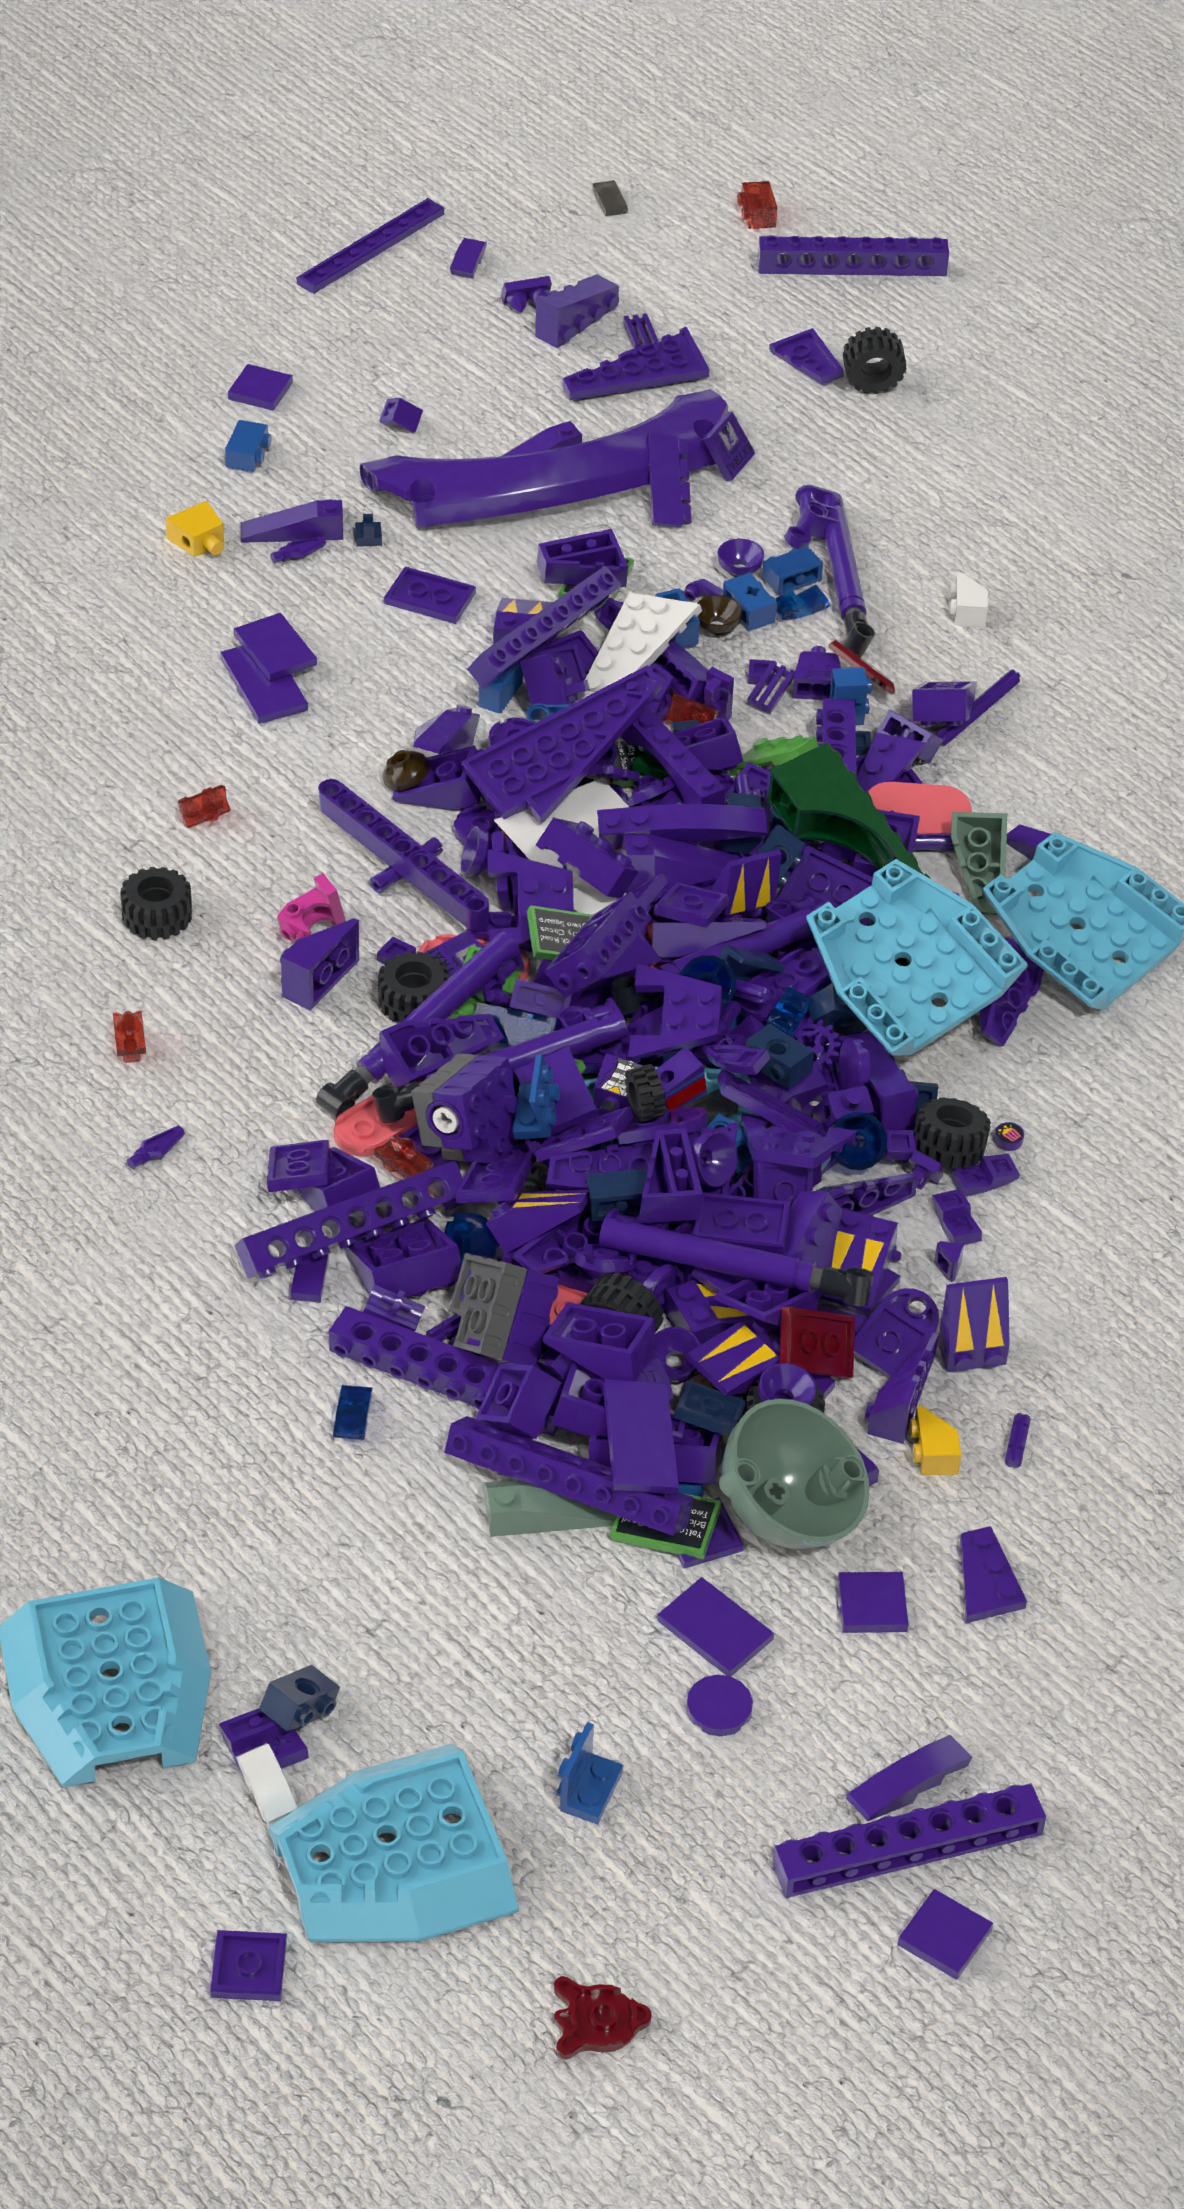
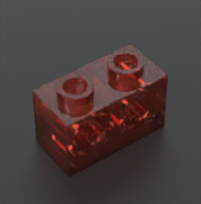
M770 182L742 183L741 192L737 194L738 206H742V220H746L748 229L776 228L778 208Z

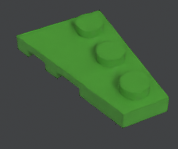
M802 735L791 739H785V737H779L774 740L762 738L754 742L753 748L742 755L744 762L739 763L737 767L728 771L731 776L739 774L748 762L759 767L771 762L774 766L783 764L819 747L815 737L803 738Z

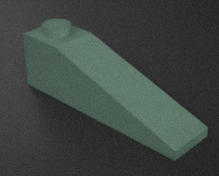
M952 812L951 840L972 903L981 914L998 915L983 894L982 889L1000 874L1004 877L1006 875L1008 813Z
M521 1480L483 1482L490 1537L614 1526L617 1515Z

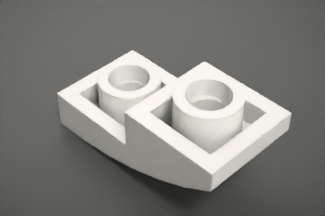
M266 1743L236 1757L247 1787L253 1792L264 1822L268 1823L297 1809L288 1783L269 1744Z

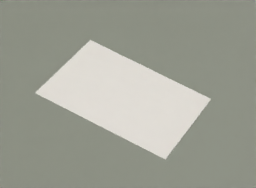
M601 778L573 789L543 823H540L528 808L505 820L500 817L494 821L529 860L563 868V865L557 861L558 854L552 850H541L536 846L537 841L553 817L576 823L584 821L594 828L593 833L599 838L597 810L629 806ZM613 849L617 854L621 851V849ZM566 863L567 870L573 871L574 909L578 913L593 915L618 900L617 898L605 896L578 876L579 872Z

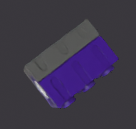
M458 1053L450 1062L444 1064L435 1074H432L423 1081L422 1085L411 1091L423 1146L442 1147L443 1159L490 1164L496 1162L522 1140L515 1139L513 1134L518 1099L514 1095L513 1073L509 1069L508 1057Z
M465 1253L449 1313L462 1316L453 1346L514 1364L535 1366L541 1356V1343L544 1332L550 1324L549 1314L552 1304L558 1296V1282L560 1278L509 1263Z

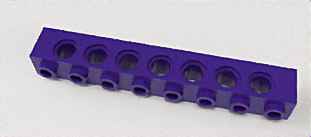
M759 236L758 273L947 276L949 261L948 239L938 237L928 239L916 237Z
M606 566L602 567L482 652L467 668L468 672L483 689L487 688L519 665L521 660L529 658L604 604L622 584Z
M823 698L822 709H817L816 725H821L817 726L816 741L821 742L818 743L819 746L828 742L833 750H837L841 754L846 768L849 771H853L856 775L855 700ZM817 841V849H822L823 853L837 860L855 861L856 852L837 844Z
M452 1161L244 1237L234 1246L247 1278L250 1279L258 1276L262 1280L276 1274V1269L286 1266L287 1270L303 1264V1259L312 1256L316 1260L330 1254V1248L339 1246L340 1250L357 1244V1238L365 1236L367 1240L382 1235L384 1233L382 1229L392 1226L393 1230H397L410 1224L409 1219L418 1216L419 1220H424L435 1215V1209L444 1207L445 1211L460 1206L462 1203H456L455 1193L463 1177L456 1161ZM428 1187L436 1191L437 1199L429 1194ZM402 1197L409 1199L411 1208L403 1204ZM376 1206L384 1210L385 1218L380 1217L376 1213ZM349 1216L357 1219L359 1228L351 1225ZM322 1226L330 1228L332 1238L327 1237L323 1233ZM296 1236H300L305 1240V1248L297 1244ZM269 1245L274 1246L278 1250L279 1258L270 1254L268 1250Z
M349 1306L344 1307L329 1330V1351L334 1352L338 1356L355 1360L369 1368L381 1370L395 1378H402L424 1389H430L446 1395L450 1399L472 1405L477 1409H480L499 1366V1363ZM562 1387L558 1389L557 1399L550 1407L545 1419V1427L542 1430L543 1433L554 1436L559 1426L553 1425L551 1422L563 1389Z
M469 1416L452 1422L450 1425L444 1451L446 1454L672 1536L688 1526L694 1497L680 1492H677V1494L614 1490L611 1467Z
M1032 1783L1021 1786L1011 1785L1004 1790L993 1793L983 1792L972 1798L960 1801L950 1800L939 1806L927 1809L917 1808L907 1814L894 1817L884 1816L877 1821L862 1825L851 1824L845 1829L833 1832L823 1831L816 1833L812 1837L800 1840H786L774 1847L773 1867L785 1898H790L1043 1835L1046 1814ZM904 1836H909V1837H912L913 1839H908V1838H905ZM839 1852H846L848 1855L840 1854ZM807 1860H814V1861H816V1862H815V1863H811V1862H808Z

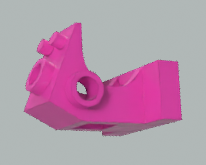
M324 873L314 878L316 888L287 903L278 914L277 920L280 926V933L285 939L297 941L311 935L310 927L320 921H330L333 926L346 921L337 889Z

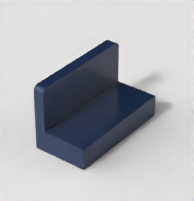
M724 944L714 971L719 975L749 981L765 969L783 972L785 966L769 954Z
M634 1169L586 1175L590 1194L591 1221L604 1220L612 1208H617L619 1214L632 1217L640 1215L641 1200L647 1176L646 1170Z

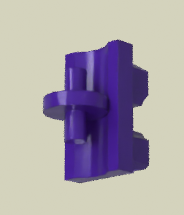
M374 1284L363 1312L416 1331L425 1306L405 1298L404 1294L406 1291L399 1289L396 1294Z

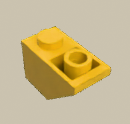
M917 1406L915 1419H910L909 1431L910 1437L916 1438V1444H913L914 1463H919L920 1474L958 1475L961 1461L958 1430L925 1407Z

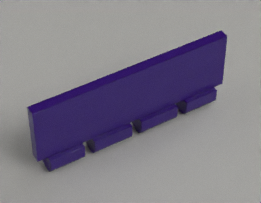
M649 432L648 453L652 525L682 528L683 525L692 523L691 505H689L691 503L690 483L686 482L690 479L689 461L686 459L688 458L687 440L678 439V435Z

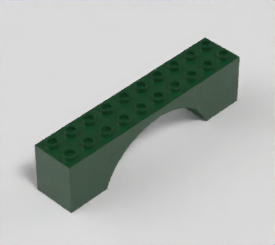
M828 742L771 769L767 800L790 833L801 841L815 840L843 846L862 855L878 869L897 859L923 874L918 867L915 856L912 853H908L903 846L900 835L891 830L886 816L883 812H878L873 805L870 794L862 790L854 772L846 768L841 754L837 750H833ZM906 958L895 960L899 966L905 967L911 964Z

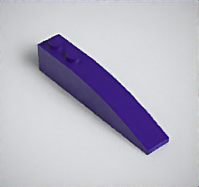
M608 598L598 621L610 631L623 605L613 598ZM671 638L668 642L669 646L653 663L674 676L671 688L687 703L704 704V687L706 686L708 669Z
M667 804L597 810L599 837L610 841L613 844L612 849H621L624 834H651L685 843L768 836L766 813L763 808L714 804Z

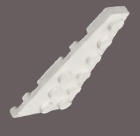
M629 592L585 679L588 680L590 690L578 693L577 701L647 665L650 666L666 650L671 638L677 632L681 634L684 631L689 619L692 616L697 617L702 612L700 604Z

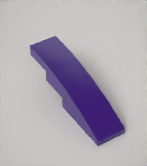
M948 1735L910 1753L878 1772L849 1792L846 1799L867 1821L913 1804L919 1793L941 1785L945 1775L968 1767L973 1757L951 1735Z

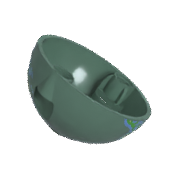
M766 1400L756 1404L743 1415L733 1428L727 1441L722 1462V1476L719 1479L720 1488L731 1499L732 1509L740 1521L761 1539L789 1549L827 1546L851 1533L864 1518L868 1508L870 1493L868 1474L863 1459L845 1431L820 1410L795 1400Z

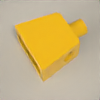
M208 501L201 502L165 518L167 539L190 555L198 556L208 551L212 555H218L223 551L224 525Z

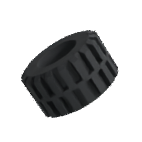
M868 327L863 332L859 330L855 333L856 336H851L848 339V343L844 345L843 361L846 377L850 385H854L858 391L863 389V393L869 394V392L879 394V391L887 392L890 387L895 388L898 385L897 381L903 380V374L906 373L907 369L901 339H898V335L895 332L891 333L890 329L887 328L881 330V327H875V329ZM882 358L879 362L867 363L870 359Z
M149 867L147 870L144 868L138 870L137 874L132 873L128 876L129 880H124L122 883L123 887L120 890L122 920L125 927L130 929V932L134 935L140 934L141 938L146 939L150 937L151 940H158V938L162 937L163 939H168L170 935L176 936L180 934V930H185L188 927V923H191L193 914L191 885L189 881H186V877L183 874L178 875V871L174 869L168 870L167 867Z
M410 951L405 952L404 955H394L393 960H386L384 962L385 966H381L379 969V1008H381V1012L385 1016L389 1015V1020L393 1022L399 1021L400 1023L450 978L447 966H443V961L440 959H434V955H424L423 952L411 953Z
M945 1097L928 1100V1102H924L921 1105L917 1114L914 1128L916 1150L938 1161L944 1168L958 1169V1167L965 1169L969 1168V1166H975L984 1156L991 1121L987 1118V1114L984 1111H981L978 1106L972 1105L967 1101Z
M607 1273L605 1276H602L580 1303V1305L652 1317L655 1320V1333L664 1319L662 1317L663 1309L659 1306L660 1302L652 1295L653 1293L643 1286L641 1282L634 1280L628 1275L623 1276L621 1273Z

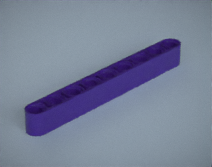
M326 779L319 784L320 810L324 815L466 928L472 931H482L489 926V900L484 894L343 783L336 779Z

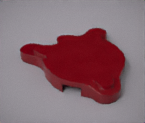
M565 1976L558 1977L554 1982L555 1995L568 2005V2008L557 2010L554 2014V2023L563 2034L556 2046V2053L561 2059H570L584 2051L603 2053L619 2050L629 2044L639 2031L647 2028L651 2023L652 2013L650 2008L638 2003L633 1998L630 2000L621 1993V1988L606 1984L584 1986Z

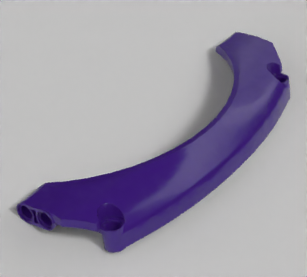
M711 389L686 395L683 394L676 396L667 408L646 421L588 442L546 451L487 458L434 459L395 455L360 463V476L363 484L371 492L386 490L406 501H410L414 509L415 525L418 527H430L438 524L477 520L544 509L650 484L649 432L678 435V439H686L688 443V458L686 459L689 461V472L715 465L716 463L703 439L719 420L728 413V404L721 395Z

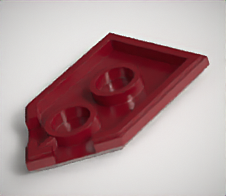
M837 640L830 642L828 645L829 649L852 667H864L867 678H871L874 683L882 687L889 694L896 692L894 683L856 652Z

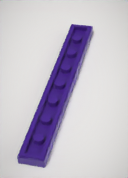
M429 198L423 200L296 277L297 285L315 294L443 216L445 207Z

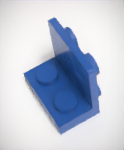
M536 1055L532 1084H520L513 1126L515 1139L550 1137L552 1125L556 1124L555 1101H559L560 1089L558 1083H554L551 1066L546 1064L543 1055Z
M587 1722L582 1733L577 1731L571 1745V1751L573 1752L570 1758H564L560 1765L558 1777L562 1778L557 1796L561 1797V1812L598 1825L623 1774L624 1765L592 1753L594 1724Z

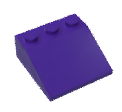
M428 1218L410 1223L397 1230L389 1229L383 1231L382 1235L367 1240L366 1237L356 1239L357 1244L345 1249L369 1295L374 1284L396 1294L399 1289L406 1291L404 1297L409 1295L420 1296L425 1294L427 1290L436 1287H450L455 1284V1281H458L462 1267L458 1245Z

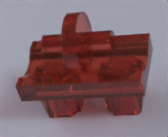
M674 693L665 719L673 722L698 720L699 724L716 719L719 710Z
M222 784L214 788L204 789L201 793L189 798L184 797L178 800L179 811L186 828H191L208 820L210 822L217 821L220 815L231 811L226 798V787Z
M142 1010L135 1011L134 1013L131 1011H125L123 1014L113 1013L117 1056H123L124 1063L141 1061L140 1054H146Z
M394 1134L387 1143L374 1149V1156L383 1162V1167L390 1172H397L404 1179L433 1168V1162L414 1148L415 1143L409 1137L402 1139Z

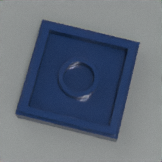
M688 1380L673 1418L729 1437L741 1418L746 1401L732 1395L725 1396L718 1390Z

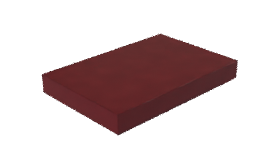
M781 1307L780 1363L794 1364L803 1368L809 1374L844 1379L853 1378L855 1317L795 1307Z

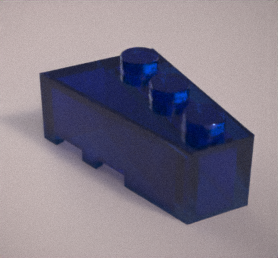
M477 1002L475 1004L473 1015L491 1014L504 1036V1039L499 1042L505 1044L504 1048L562 1029L560 1020L557 1018Z

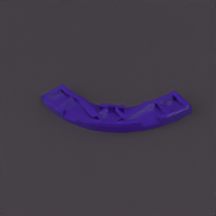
M722 1001L719 1041L701 1045L704 1054L711 1063L723 1070L739 1074L757 1075L770 1059L768 1050L749 1048L733 1043V1040L730 1038V1028L741 1008L738 1001Z

